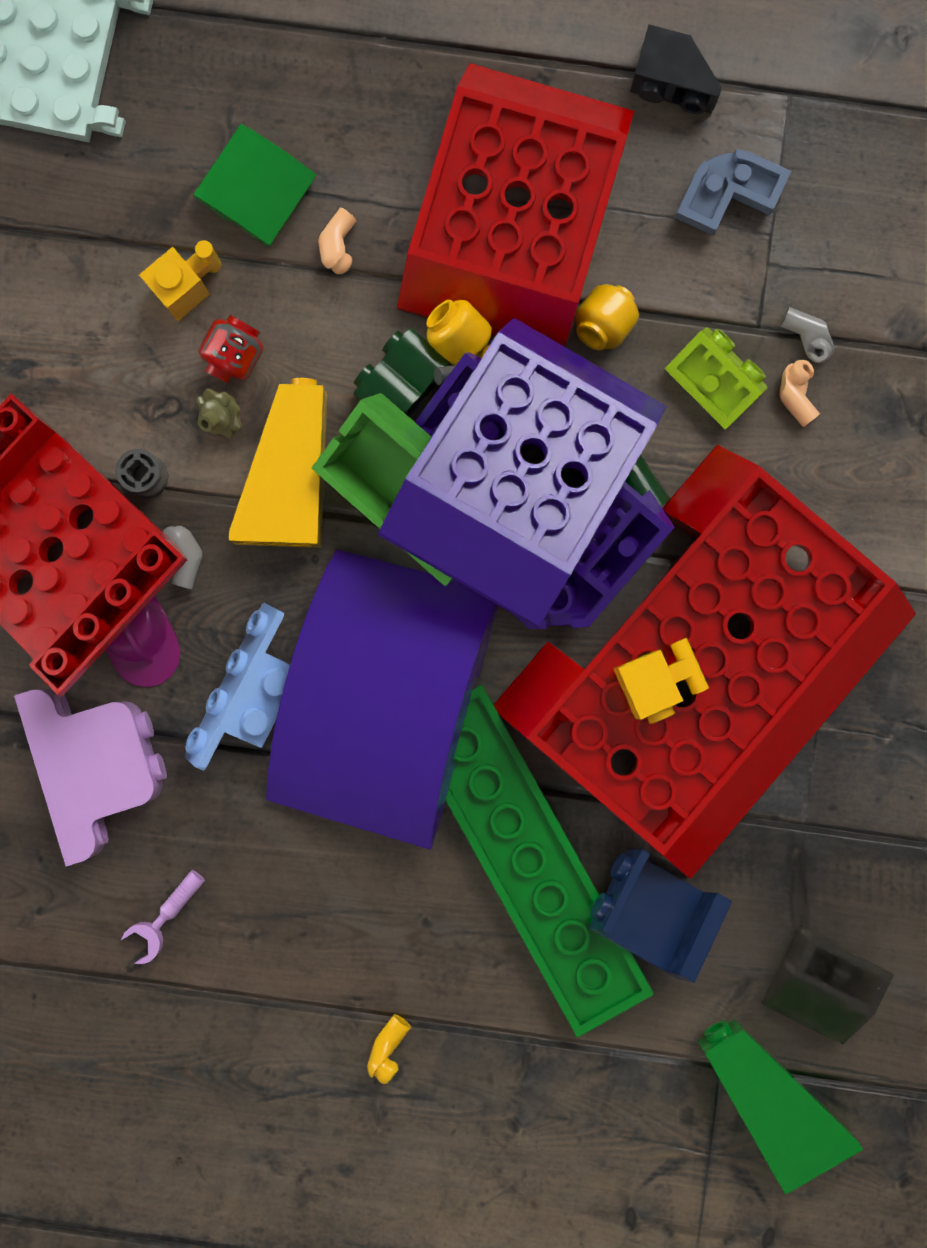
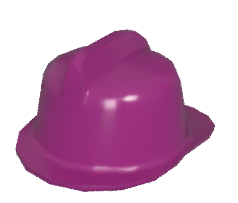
M156 596L151 599L106 648V652L119 675L136 686L151 687L162 684L173 675L179 665L181 652L179 642L163 606Z

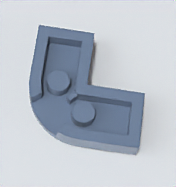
M736 149L734 153L715 156L708 161H704L697 169L674 218L713 236L731 198L771 215L791 171L758 155Z

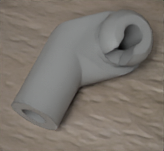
M788 307L780 327L800 334L806 355L810 360L816 363L827 361L833 354L834 345L826 322Z
M169 526L163 532L179 547L188 559L174 574L171 584L192 590L203 556L202 549L191 531L183 526Z

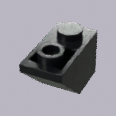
M649 24L630 92L638 94L641 99L647 102L660 103L665 101L680 105L681 109L688 113L702 114L706 112L712 114L722 88L691 35Z

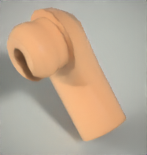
M341 207L326 225L318 239L321 262L327 269L331 268L338 275L347 272L352 265V257L345 252L344 238L357 222L351 213Z
M797 360L794 364H789L782 373L779 397L800 425L805 427L820 413L806 397L808 381L814 376L813 366L806 360Z

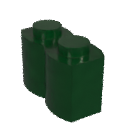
M411 327L404 334L400 331L394 333L382 349L386 354L382 361L375 367L368 364L356 377L353 384L357 386V389L353 394L359 402L364 398L382 393L409 417L420 402L437 385L434 380L435 368L451 366L447 359L440 355L429 342Z

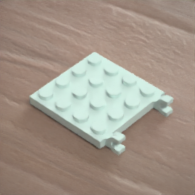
M0 0V125L88 143L90 142L92 130L122 138L126 121L124 118L118 117V108L105 105L98 106L120 8L150 15L153 0Z

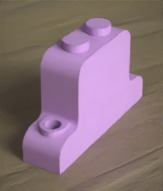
M51 689L31 690L15 695L14 698L65 866L85 861L99 854L105 847V844L108 843V832L104 822L106 816L153 801L162 791V780L167 778V772L161 755L159 753L154 754L150 742V737L154 736L151 719L146 711L141 712L137 705L127 701L111 702L72 715L65 695L60 697Z

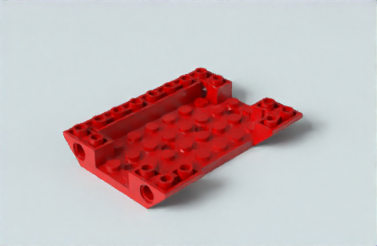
M718 444L670 498L671 500L662 508L671 521L692 539L697 538L585 668L581 667L547 641L493 704L498 714L689 879L697 873L916 615L900 587L892 578L763 468ZM793 546L800 547L807 553L808 563L802 571H794L786 563V553ZM736 613L745 615L751 624L750 632L744 639H736L728 631V621ZM687 638L709 689L693 695L691 702L687 706L677 707L673 705L675 714L663 720L650 724L647 717L641 720L635 719L614 672V668L657 650L662 651L667 665L677 662L670 645ZM620 749L630 750L635 757L633 770L625 775L616 774L611 767V758Z

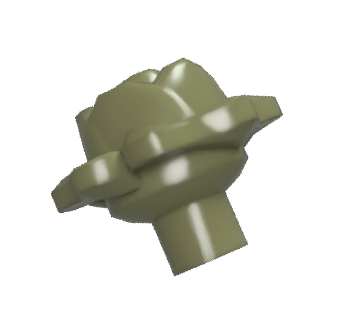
M208 388L203 392V396L196 399L200 410L198 426L203 431L210 432L213 435L222 434L227 438H231L235 431L242 428L239 419L240 407L237 405L234 397L228 393H217Z

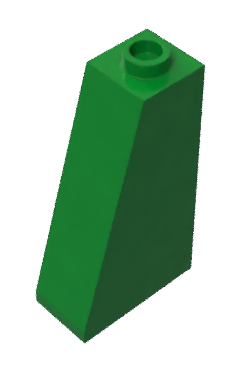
M735 1019L729 1023L723 1020L711 1025L705 1030V1037L697 1041L785 1195L863 1150L859 1141Z

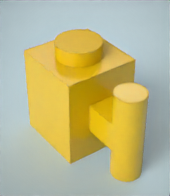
M206 240L199 241L196 244V253L186 261L172 247L139 274L150 290L177 321L181 320L210 295L201 278L208 272H218L222 267L221 260L212 244Z
M687 638L670 645L677 662L667 665L662 651L657 650L614 668V672L635 719L641 720L647 717L649 723L652 724L675 714L672 706L683 701L676 686V683L686 680L692 695L709 689Z

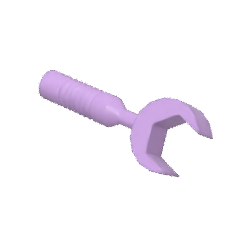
M194 870L189 872L178 888L160 907V915L153 924L150 922H139L124 932L121 940L134 932L148 940V954L137 960L134 964L148 963L160 953L163 947V936L159 929L167 920L175 918L187 901L205 882V879Z

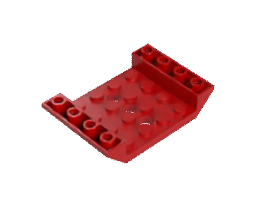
M469 63L455 92L409 246L397 310L428 319L431 312L446 300H452L453 302L465 300L488 321L492 328V338H495L497 333L513 318H516L565 347L634 110ZM479 175L486 180L488 186L482 193L473 195L463 188V181L468 176ZM513 187H521L528 192L530 200L524 206L514 207L506 201V192ZM562 199L570 204L572 213L565 219H555L549 214L547 206L554 200Z
M11 393L0 405V625L34 659L29 664L31 669L58 696L62 697L188 559L159 527L65 438ZM86 510H92L93 520L91 524L85 529L79 530L77 527L79 515ZM62 542V555L56 561L49 562L47 558L49 548L54 543ZM31 574L33 577L31 589L27 593L19 595L17 587L20 579L25 575Z

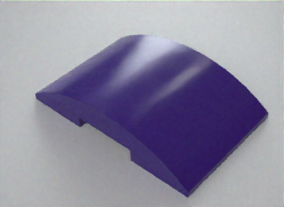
M336 549L310 604L288 670L272 740L266 800L431 850L454 771L455 763H453V758L475 678L480 676L499 606L456 580H453L445 587L430 573Z

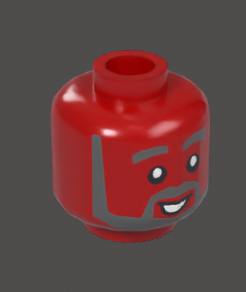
M229 315L227 320H214L198 350L199 356L209 363L205 372L227 384L231 377L239 380L248 379L264 350L263 343L258 339L261 332L232 315Z

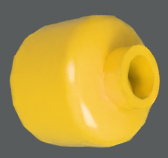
M609 284L598 285L588 294L576 310L574 322L577 327V335L585 345L592 349H615L623 343L637 324L639 311L632 293L625 287Z
M446 300L439 304L429 315L426 322L428 327L427 340L440 355L450 362V365H457L465 352H470L482 358L489 348L488 342L491 338L492 328L488 321L468 301L457 300L453 302L452 300Z

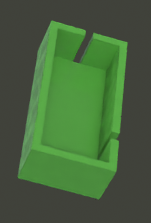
M382 393L360 400L339 429L342 435L331 440L311 468L379 529L405 478L431 439V436ZM408 553L445 587L454 580Z

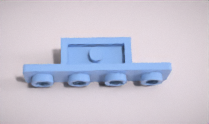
M263 603L260 609L254 611L246 625L247 634L240 648L234 650L226 664L227 673L220 687L214 689L206 703V714L200 726L194 728L188 736L185 746V758L195 768L203 771L206 769L224 732L262 748L277 719L290 664L266 653L284 617L283 612L266 603Z

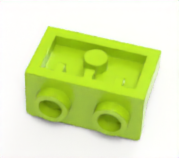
M706 327L664 369L726 430L768 388L763 382L766 375L754 362L749 359L743 362L732 351L735 348V344L723 331L717 328L713 332L710 328Z

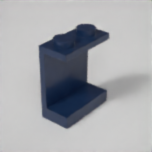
M643 849L627 850L626 853L618 856L611 868L610 876L613 879L606 894L602 893L593 904L590 913L593 920L588 929L674 978L695 983L732 901L719 893L703 892L647 860L650 853Z

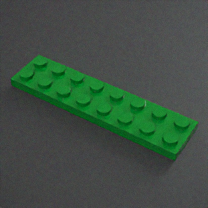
M481 684L472 689L453 758L455 767L446 802L578 1038L651 997L654 993L632 953L588 929L593 920L590 915L591 909L599 894L483 685Z

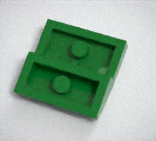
M240 124L192 196L225 221H232L265 247H268L317 174L265 137Z

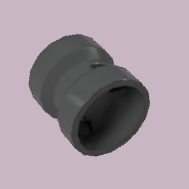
M129 450L120 457L116 465V476L122 487L139 497H155L163 492L168 484L169 474L167 467L160 459L146 450Z

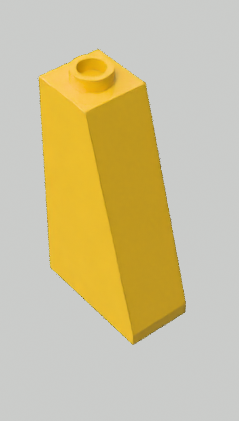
M293 378L291 379V384H279L229 530V541L235 545L322 548L324 479L311 468L325 450L327 392L323 385H317V380Z

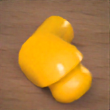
M397 1014L391 1017L376 1037L367 1064L370 1077L373 1078L375 1076L381 1084H388L397 1073L398 1065L390 1060L389 1057L411 1029V1025Z

